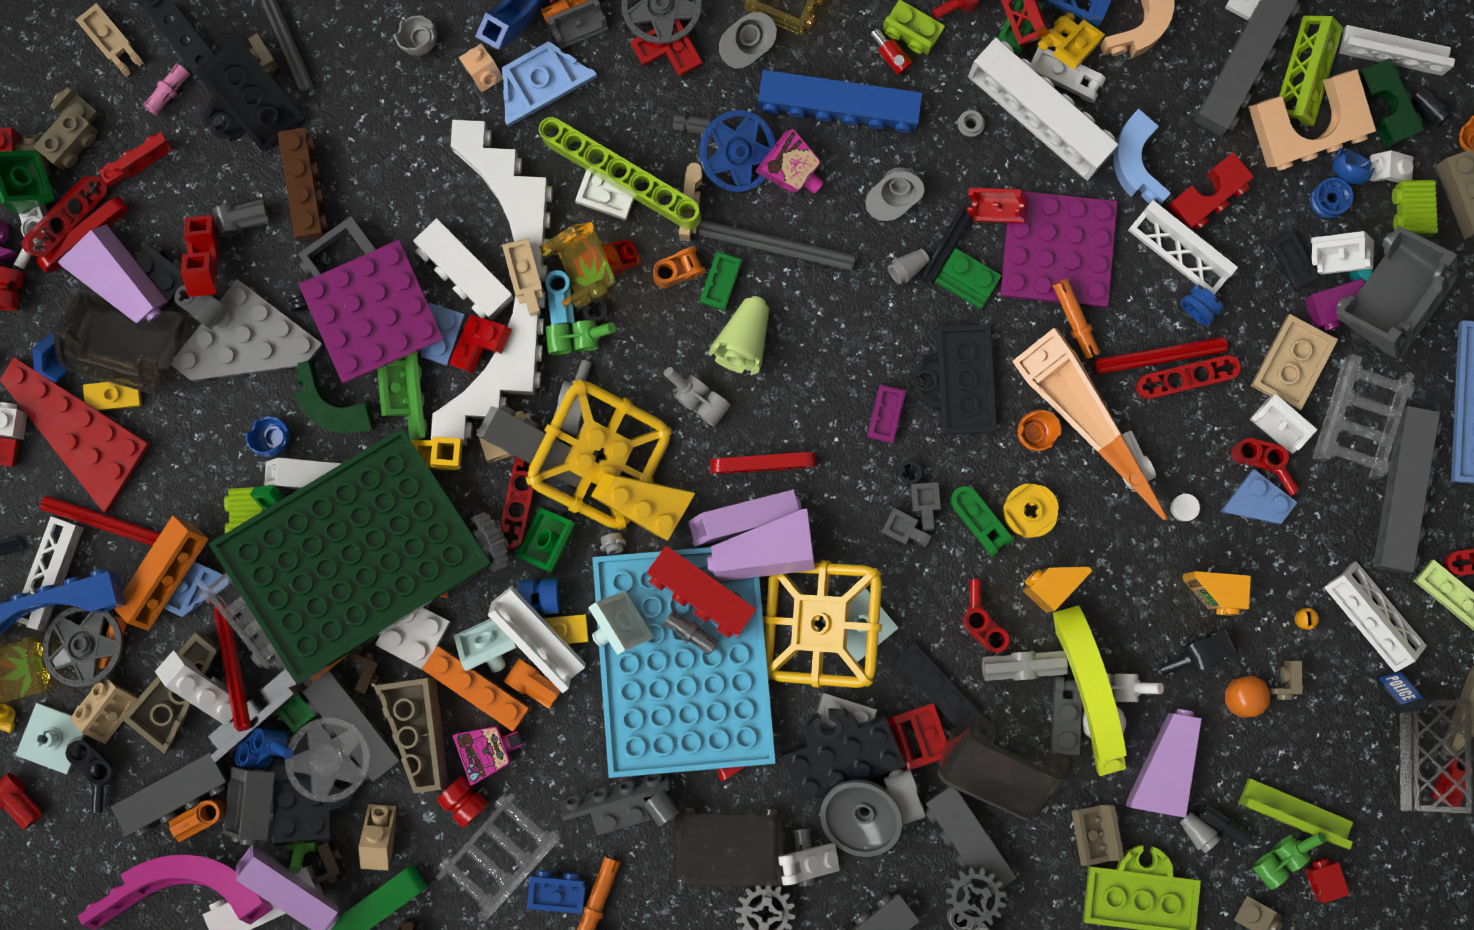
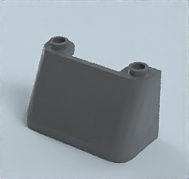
M1398 225L1393 233L1390 232L1385 237L1382 243L1384 257L1356 297L1353 295L1347 298L1343 297L1336 307L1337 318L1396 360L1401 359L1448 294L1458 276L1457 254Z

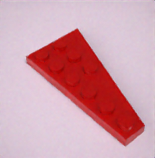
M14 357L2 375L0 382L104 513H109L151 444L58 383L37 373L33 367L21 359Z

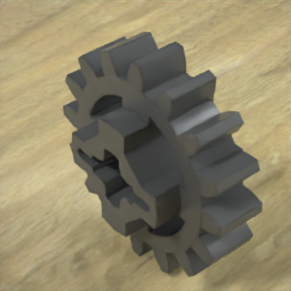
M485 512L470 518L471 534L491 563V566L487 567L488 570L495 572L507 567L508 557L505 553H507L506 548L509 546L500 525L494 519L491 520L490 515Z
M970 865L968 873L962 868L959 869L960 878L952 876L950 881L954 886H947L946 892L952 894L946 897L945 900L946 903L953 904L949 913L954 914L957 912L959 914L957 922L960 923L963 919H966L967 927L969 928L973 922H977L978 927L982 928L983 921L985 920L992 925L994 922L993 915L999 918L1002 916V912L998 907H1006V901L1000 899L1007 896V890L999 889L1003 885V880L995 881V871L993 870L986 874L985 866H982L980 871H975L974 866ZM974 879H981L986 883H978L975 882ZM963 885L965 895L958 900L957 892L959 887ZM973 891L977 895L982 894L981 902H978L976 898L970 899ZM995 893V902L990 909L987 899ZM967 910L977 911L978 914L969 913Z

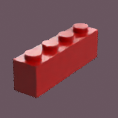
M667 546L664 547L646 572L647 576L651 578L648 581L651 585L660 591L666 588L673 593L671 598L683 607L686 604L695 609L693 613L705 623L710 619L718 625L716 630L728 639L731 636L738 639L756 613V608Z

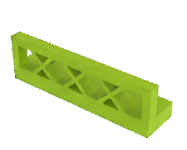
M1303 16L1279 95L1283 97L1285 106L1287 101L1296 96L1298 100L1295 110H1287L1288 117L1297 118L1304 126L1315 125L1325 91L1323 80L1329 78L1343 27L1333 16ZM1310 24H1320L1318 32L1309 38L1307 33ZM1311 47V56L1304 62H1301V53ZM1303 71L1305 74L1304 80L1294 87L1292 84L1294 77Z
M1248 778L1238 804L1308 834L1315 835L1321 832L1325 835L1327 842L1342 848L1351 849L1353 842L1348 840L1347 837L1353 825L1352 821Z

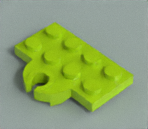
M1136 845L1126 850L1123 854L1124 859L1118 861L1116 869L1088 866L1083 913L1084 923L1138 930H1196L1201 880L1174 877L1173 866L1169 857L1159 849L1151 846L1150 853L1152 854L1153 861L1147 867H1142L1139 863V856L1144 851L1143 845Z

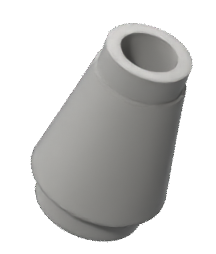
M919 249L892 260L888 270L898 284L902 282L907 283L930 260L927 253L923 249Z
M1192 812L1180 822L1197 850L1201 849L1205 854L1221 840L1217 835V830Z

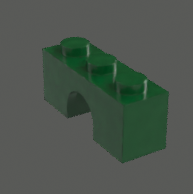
M1391 58L1359 72L1366 100L1381 98L1390 107V115L1375 125L1386 149L1415 138L1424 131L1423 120L1420 114L1415 112L1411 103V94L1404 88L1400 80L1399 68L1392 63Z

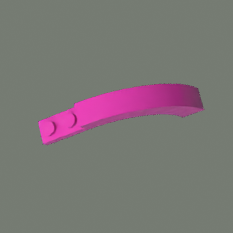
M171 855L146 861L122 873L121 877L125 884L113 888L109 895L102 900L89 904L86 910L78 915L81 925L96 930L147 895L162 888L179 884H197L214 889L226 899L238 919L249 925L274 908L270 902L236 881V870L202 856Z

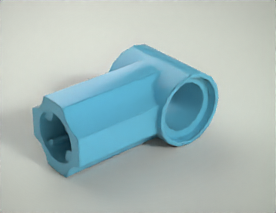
M552 271L545 279L551 325H570L575 323L571 283L564 272ZM556 278H562L566 282L565 287L560 291H555L551 288V283Z

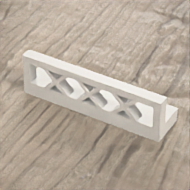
M1346 25L1343 29L1339 54L1376 62H1382L1391 58L1392 63L1396 66L1441 76L1454 67L1455 62L1454 58H1449L1451 47Z
M1154 200L1128 229L1129 232L1193 283L1200 285L1202 290L1207 288L1214 295L1238 268ZM1146 218L1154 224L1155 234L1145 235L1137 227ZM1161 238H1172L1175 241L1176 251H1165L1161 247ZM1182 254H1192L1196 257L1197 268H1187L1184 266ZM1212 270L1221 277L1213 288L1204 282L1203 271Z
M50 517L22 593H28V596L35 594L36 591L33 587L35 580L43 576L45 578L41 587L47 585L58 587L63 585L84 527ZM56 524L63 526L57 544L53 537ZM54 550L49 567L46 569L43 562L44 556ZM55 605L35 610L31 613L29 619L22 617L16 622L27 625L26 627L35 630L46 631Z
M1357 561L1350 564L1340 576L1328 582L1324 587L1394 672L1415 662L1427 645ZM1352 573L1359 579L1360 584L1352 576ZM1372 596H1373L1374 599L1377 601V605H1376V603L1372 600ZM1390 618L1394 621L1395 626L1391 623ZM1407 638L1414 645L1415 649H1413L1411 645L1408 643Z
M513 586L491 602L488 616L562 693L568 690L570 679L583 670L586 663Z

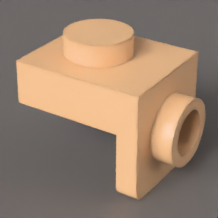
M482 44L470 49L459 57L481 92H484L503 79L497 65Z

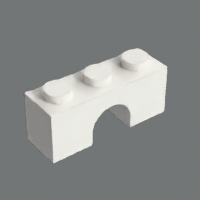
M173 650L155 671L166 688L225 726L233 718L227 685L214 676L210 680L193 662Z

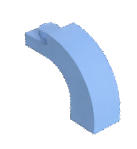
M1138 109L1127 121L1117 137L1116 143L1118 146L1113 152L1114 169L1121 186L1131 197L1137 190H1140L1142 197L1148 203L1154 200L1161 205L1171 193L1147 172L1142 162L1143 145L1159 126Z

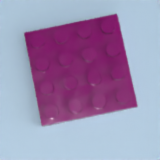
M1023 191L1029 197L1026 224L1006 223L999 297L1060 303L1052 285L1056 282L1061 283L1060 280L1068 278L1080 306L1107 308L1117 201Z
M399 240L298 284L343 384L444 340Z

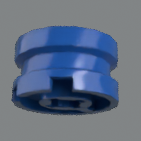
M1334 177L1324 180L1315 187L1310 197L1313 211L1318 216L1326 219L1338 217L1349 209L1353 202V192L1349 184L1341 178ZM1332 194L1335 196V197L1333 198V200H1334L1333 203L1330 202V201L1328 200V198H1327L1328 196H1331Z
M1196 284L1190 290L1191 294L1186 295L1180 302L1184 310L1193 319L1205 326H1209L1214 321V316L1219 315L1224 310V306L1221 301L1216 302V296L1207 288L1201 290V286Z

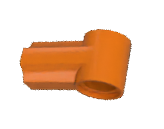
M518 658L504 680L506 684L518 692L526 693L548 709L551 708L561 693L550 680L539 674V670Z
M219 798L206 800L171 819L168 822L173 837L178 842H182L215 823L223 821L225 819L226 803ZM209 805L214 806L216 809L214 819L210 818L207 814Z

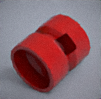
M0 267L1 310L18 311L20 295L17 293V290L22 288L25 273L11 268Z
M463 775L436 800L446 812H454L452 818L462 829L489 804L479 792H472L473 786L470 785Z

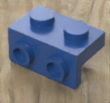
M536 870V874L529 876L527 909L583 914L586 879H580V874L565 872L563 877L552 876L553 871Z

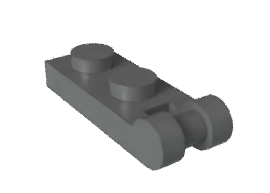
M1061 676L1054 677L1050 751L1052 754L1080 755L1082 700L1075 678L1073 680H1065ZM1063 691H1072V699H1063Z

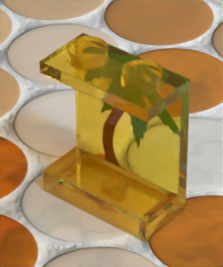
M592 222L572 225L539 247L543 257L559 254L574 294L561 302L563 307L575 305V308L585 306L591 302L589 298H596L608 292L606 288L616 283Z
M36 637L22 638V641L0 646V704L49 691L47 684L50 683V677L47 669L43 668L41 660L43 648Z

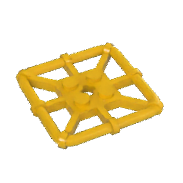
M578 379L573 381V385L567 390L551 424H547L544 430L546 434L529 466L526 481L537 492L567 506L568 510L573 513L579 512L610 528L625 529L626 525L630 522L628 518L610 508L611 517L584 503L583 498L591 482L598 485L604 473L620 476L623 471L638 480L653 483L654 479L652 477L669 444L670 435L672 434L671 427H667L659 418L632 405L631 400L625 397L621 399L593 383ZM586 393L616 408L607 428L593 420ZM577 397L584 423L575 439L560 431ZM625 414L656 429L632 439H627L616 433ZM556 437L572 445L564 463L540 471ZM659 438L643 473L625 465L633 447ZM603 448L605 457L596 463V456L593 453L595 450L600 451ZM566 471L582 477L573 497L542 481Z
M823 560L821 563H814L815 570L794 572L819 574L817 596L803 595L787 573L770 575L768 579L766 616H763L768 679L778 682L811 684L815 688H821L822 685L850 688L869 687L874 682L878 633L882 631V624H879L882 591L880 571L877 568L873 569L865 565L831 564L830 561ZM830 575L864 576L842 597L828 596ZM779 580L795 599L793 618L777 617ZM871 584L868 623L849 622L850 602ZM820 616H823L824 621H826V627H823V630L819 632L820 629L815 626V621H819ZM776 625H793L791 645L773 661ZM848 629L867 631L865 670L847 650ZM799 650L813 651L812 673L779 671ZM824 652L838 653L857 677L823 674Z

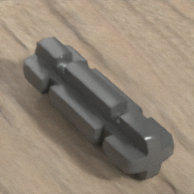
M676 114L673 118V129L680 131L687 129V132L703 134L711 121L709 118L694 116L685 118V115Z

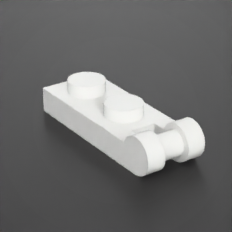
M1038 47L1031 64L1039 76L1047 77L1053 84L1080 96L1086 102H1095L1098 96L1096 92L1099 87L1103 86L1106 80L1105 76L1081 64L1073 70L1053 56L1054 51L1050 49L1041 50ZM1083 78L1089 81L1087 87L1080 84Z
M835 843L778 856L779 865L783 866L784 876L781 877L783 885L797 884L804 880L840 871Z

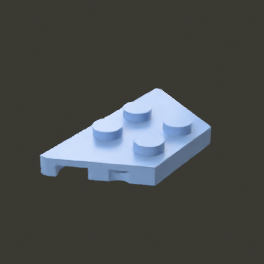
M549 41L503 66L505 123L507 127L597 78L596 72L577 62V59L571 55L563 53Z

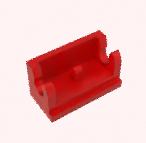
M969 188L968 196L972 199V207H967L969 215L973 217L974 222L1026 224L1029 197L1022 190Z

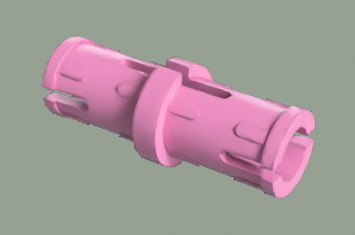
M176 63L167 77L156 84V90L143 106L157 116L164 105L171 98L174 99L177 95L176 91L190 76V73Z

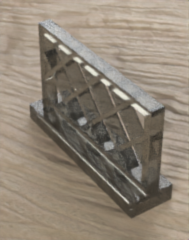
M1426 700V705H1431L1439 713L1428 725L1419 717V709L1400 713V811L1472 814V702ZM1437 706L1447 707L1443 711H1441ZM1453 706H1465V718L1456 726L1445 713ZM1441 717L1454 728L1443 739L1430 728ZM1420 723L1425 727L1421 732ZM1464 724H1465V733H1464L1462 730L1459 729V728H1460L1462 725H1464ZM1427 730L1439 741L1429 752L1420 745V737ZM1456 731L1465 739V747L1458 753L1445 742ZM1441 745L1454 756L1443 767L1431 756ZM1420 751L1425 755L1421 760ZM1464 752L1465 761L1460 757ZM1427 758L1439 769L1429 780L1420 773V765ZM1456 759L1465 767V775L1458 782L1446 771ZM1441 773L1454 784L1444 795L1431 784ZM1420 778L1425 782V784L1421 788ZM1465 779L1466 790L1460 785ZM1427 786L1440 797L1432 806L1420 805V793ZM1458 787L1466 795V807H1454L1446 797ZM1442 801H1444L1448 806H1437V805H1438L1439 803H1441Z

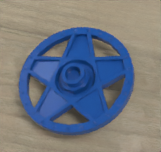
M733 110L717 116L705 129L700 142V161L704 172L715 185L728 191L742 192L757 187L766 178L759 175L751 182L752 165L761 164L775 146L773 133L762 118L748 111ZM734 116L745 117L735 130L721 123L723 120ZM758 125L766 134L769 147L755 142ZM710 135H712L719 149L707 160V144ZM729 170L736 186L724 183L714 174Z

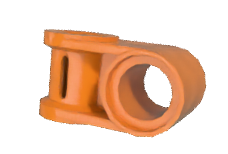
M696 246L683 249L672 256L659 260L653 269L655 284L661 288H670L706 273L705 267H701L696 255L698 251ZM667 268L671 270L673 275L669 279H662L659 277L658 271Z

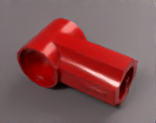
M8 772L0 779V809L6 810L19 826L26 830L35 824L44 812L27 795L24 784L15 775Z

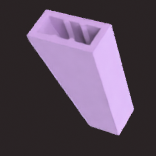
M107 225L90 230L58 261L63 268L135 323L146 319L149 322L153 321L162 314L160 309L168 302Z
M793 489L703 512L688 521L694 545L698 547L743 534L801 510V502L799 497L795 496Z
M801 509L711 546L712 556L707 557L709 573H714L717 582L815 570L807 509Z
M1177 709V714L1168 713L1127 798V807L1186 818L1201 718L1193 717V711Z
M251 845L237 863L236 881L309 929L331 930L337 922L339 916H337L338 910L335 903L296 874L291 873L288 868L257 845Z

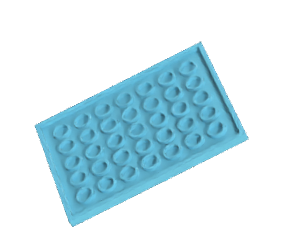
M711 547L673 550L716 580L714 573H709L707 557L712 556ZM661 551L593 557L596 602L626 591L654 637L647 643L620 655L616 654L610 642L599 646L609 778L775 764L759 577L719 582L756 608V613L738 639L734 636L728 639L716 630L718 625L710 619L705 623L693 614L695 612L693 607L688 604L685 607L681 606L671 598L673 593L666 588L660 591L648 582L651 578L647 576L646 572ZM673 610L694 624L696 622L699 624L700 629L719 641L710 655H707L690 642L687 644L678 633L663 625Z

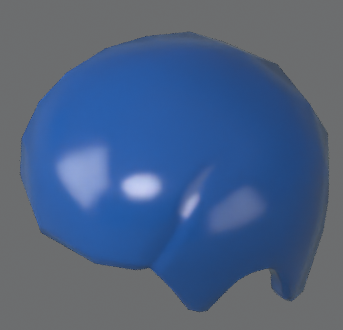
M1339 148L1333 161L1335 174L1348 184L1360 185L1371 179L1375 168H1372L1370 171L1372 165L1370 160L1345 148Z
M267 416L260 420H255L252 429L246 432L245 438L247 446L255 454L264 457H275L287 448L291 435L290 429L284 421L278 417Z

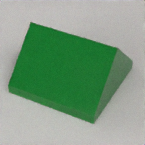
M37 150L0 151V199L2 204L16 215L50 203L55 199Z
M540 507L516 556L554 574L578 525L571 520Z

